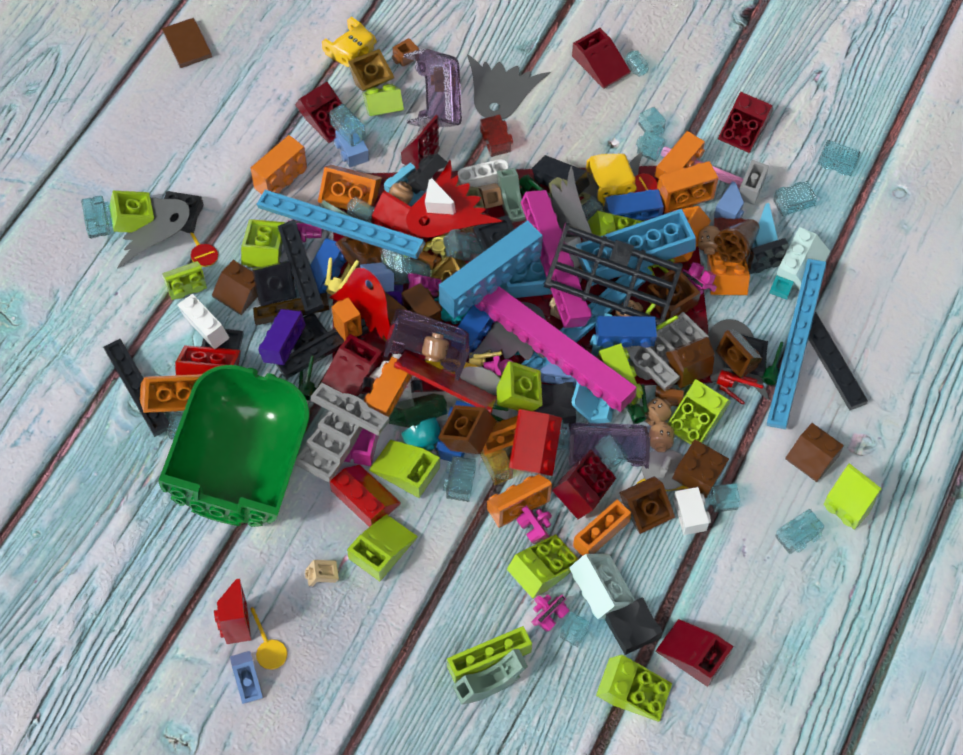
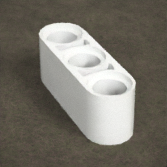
M499 159L462 168L458 171L459 185L469 183L470 186L479 187L492 183L498 184L497 171L508 169V163L505 160Z

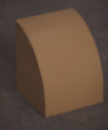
M496 183L478 187L485 208L503 205L501 190Z

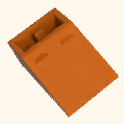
M718 251L713 255H707V269L716 275L713 284L717 286L715 292L710 290V295H748L750 274L746 259L739 263H733L730 261L724 262L720 258Z

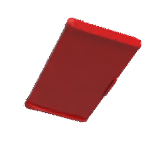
M406 351L394 363V368L401 369L476 407L485 408L489 413L492 412L497 396L462 380L459 376L429 364Z

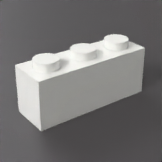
M193 294L178 304L186 320L213 349H216L229 339L222 324Z

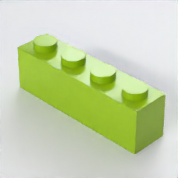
M521 626L448 657L447 668L454 683H457L464 675L476 674L494 666L513 649H519L522 656L531 653L532 642L524 626Z

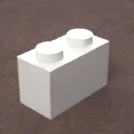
M699 488L675 491L673 502L683 535L707 531L711 518L709 512L705 511V498L703 494H700Z

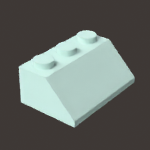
M799 227L778 268L777 275L794 281L792 287L800 290L807 259L826 261L830 250L817 234Z
M585 554L569 567L574 580L582 590V595L588 601L593 615L598 620L605 619L606 614L619 610L635 601L609 554Z

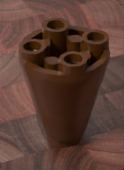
M753 219L746 220L719 232L714 238V242L718 245L716 249L724 262L739 263L747 258L759 233L760 227L758 222Z

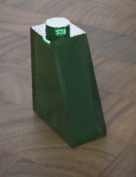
M433 393L399 401L389 417V424L410 428L413 425H419L420 422L427 419L438 418L448 414L444 395Z

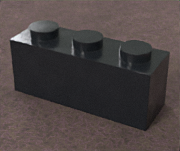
M544 155L532 167L535 181L548 187L549 183L556 177L568 181L571 166L578 195L590 185L586 170Z

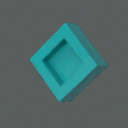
M776 275L769 293L787 300L794 281Z

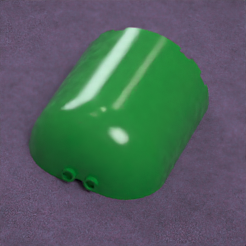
M222 365L206 371L197 379L191 390L158 480L161 490L165 493H170V499L178 505H187L192 509L191 512L213 521L241 526V523H248L251 527L263 526L264 522L271 524L277 519L308 424L309 408L304 395L292 383L278 378L271 373H267L265 377L260 376L254 368Z

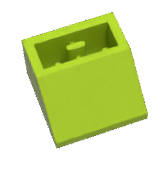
M393 84L383 85L381 89L373 87L362 92L369 116L404 110L401 90Z
M198 261L162 273L171 300L181 299L186 295L207 289L203 270Z

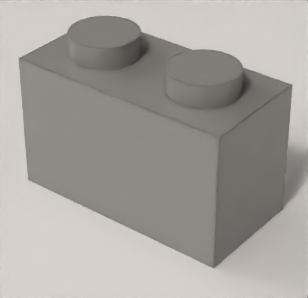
M755 160L751 161L739 190L744 202L755 205L766 179L769 165Z

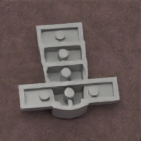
M684 312L678 316V319L656 331L657 338L654 346L648 348L631 346L626 348L629 353V364L634 367L636 375L645 380L652 378L664 391L679 380V376L671 369L666 352L698 338H709Z
M321 383L311 395V401L330 411L318 423V429L307 440L306 447L297 457L295 465L330 482L354 446L362 428L379 436L389 423V417L368 407L359 397L341 393Z

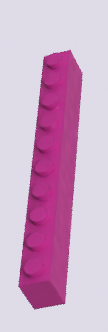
M499 286L495 292L487 294L479 304L475 305L480 311L486 312L492 320L501 323L508 332H513L522 342L532 346L535 352L544 355L551 364H556L566 375H571L581 386L590 389L596 397L606 401L612 409L621 412L636 397V386Z

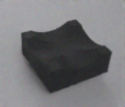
M438 153L432 156L429 155L427 158L424 157L418 164L420 168L413 171L407 177L409 180L407 184L412 187V191L415 194H418L421 190L426 191L432 176L439 169L444 168L448 162Z
M167 191L164 199L182 200L189 206L188 220L180 230L189 234L194 233L198 216L204 206L202 196ZM174 213L170 217V221H177L179 214Z
M573 382L557 385L541 384L542 406L537 408L536 412L561 417V424L576 423V409L572 406V397L574 395Z
M643 597L619 610L606 614L605 621L624 655L662 637L663 631L651 615Z

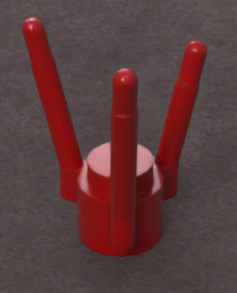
M721 370L716 384L720 385L719 390L726 392L742 405L745 402L727 388H731L734 381L761 389L764 388L763 385L757 383V379L747 376L739 378L737 374Z

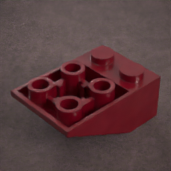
M601 28L594 30L573 43L572 57L603 89L631 73L612 39Z
M328 81L301 97L295 104L304 119L328 143L336 138V130L354 124L357 126Z
M740 91L718 140L750 153L773 112V105Z
M435 115L402 150V164L407 166L411 163L415 166V170L420 168L418 164L424 157L427 158L429 155L432 156L439 152L438 115Z
M349 334L339 347L321 383L341 393L358 397L363 391V378L369 377L377 367L381 366L383 362L382 351Z
M590 449L558 481L552 491L579 520L595 509L617 478Z
M678 619L655 652L708 687L731 655L734 646L714 633Z

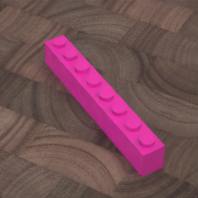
M530 191L525 193L520 203L526 220L543 235L540 260L547 277L562 229L558 225L557 215L553 211L552 201L548 197L547 191ZM561 251L557 261L574 267V262L570 258L569 253ZM554 269L552 280L582 290L579 277ZM551 288L564 328L585 326L591 317V310L587 306L586 301Z

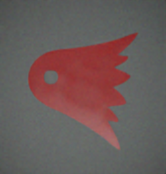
M451 160L448 161V164L435 182L454 201L456 213H427L425 193L410 208L406 217L409 230L417 236L426 238L436 237L470 226L502 221L480 214L486 211L485 208H473L480 201L481 197L466 196L470 187L469 183L456 186L458 175L451 179ZM421 217H428L430 223L422 226L419 224V219Z
M356 268L342 288L329 298L337 301L349 298L359 311L361 319H365L369 331L372 332L376 327L381 339L384 334L390 347L396 353L389 325L384 289L376 276L369 270ZM366 280H369L373 284V290H370L366 286Z

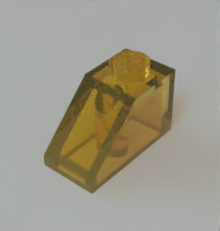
M503 449L486 455L481 452L480 456L494 485L513 478V469L509 468L510 460Z

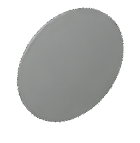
M480 366L466 367L457 373V376L462 380L493 395L497 393L496 387L500 378L494 372Z
M671 449L665 452H657L656 450L650 452L642 463L644 478L647 480L655 476L664 484L665 490H673L680 487L682 484L673 480L672 477L683 456Z

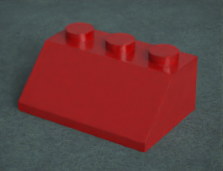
M384 190L372 214V224L423 239L425 243L429 239L413 234L407 227L406 217L411 206ZM421 217L419 224L422 226L428 225L429 218Z
M184 345L175 362L176 375H200L222 365L239 366L241 350Z
M519 409L509 468L535 475L553 476L562 418Z
M360 464L344 468L330 481L331 492L369 527L384 515H389L401 504L396 497Z
M236 579L217 601L218 610H214V618L218 631L220 630V637L225 638L226 644L251 641L247 600L241 580Z

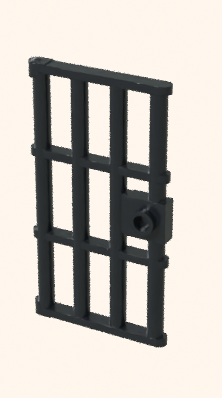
M566 222L543 287L548 289L554 288L582 298V301L588 300L616 310L621 315L655 317L627 307L630 297H636L663 307L660 318L655 317L656 326L665 322L683 264H675L645 253V250L639 251L634 249L633 245L619 240L614 242L607 239L606 236L601 237L570 226V223ZM570 233L600 244L597 255L564 244L566 234ZM604 246L612 249L609 259L601 257ZM563 251L594 262L591 273L558 262L560 252ZM631 256L638 258L635 269L627 266ZM645 260L675 271L672 282L639 271L642 261ZM598 264L632 276L629 287L595 275ZM554 269L588 280L585 290L582 291L552 280ZM639 278L669 289L666 300L633 289L636 279ZM592 282L626 294L623 305L589 293Z

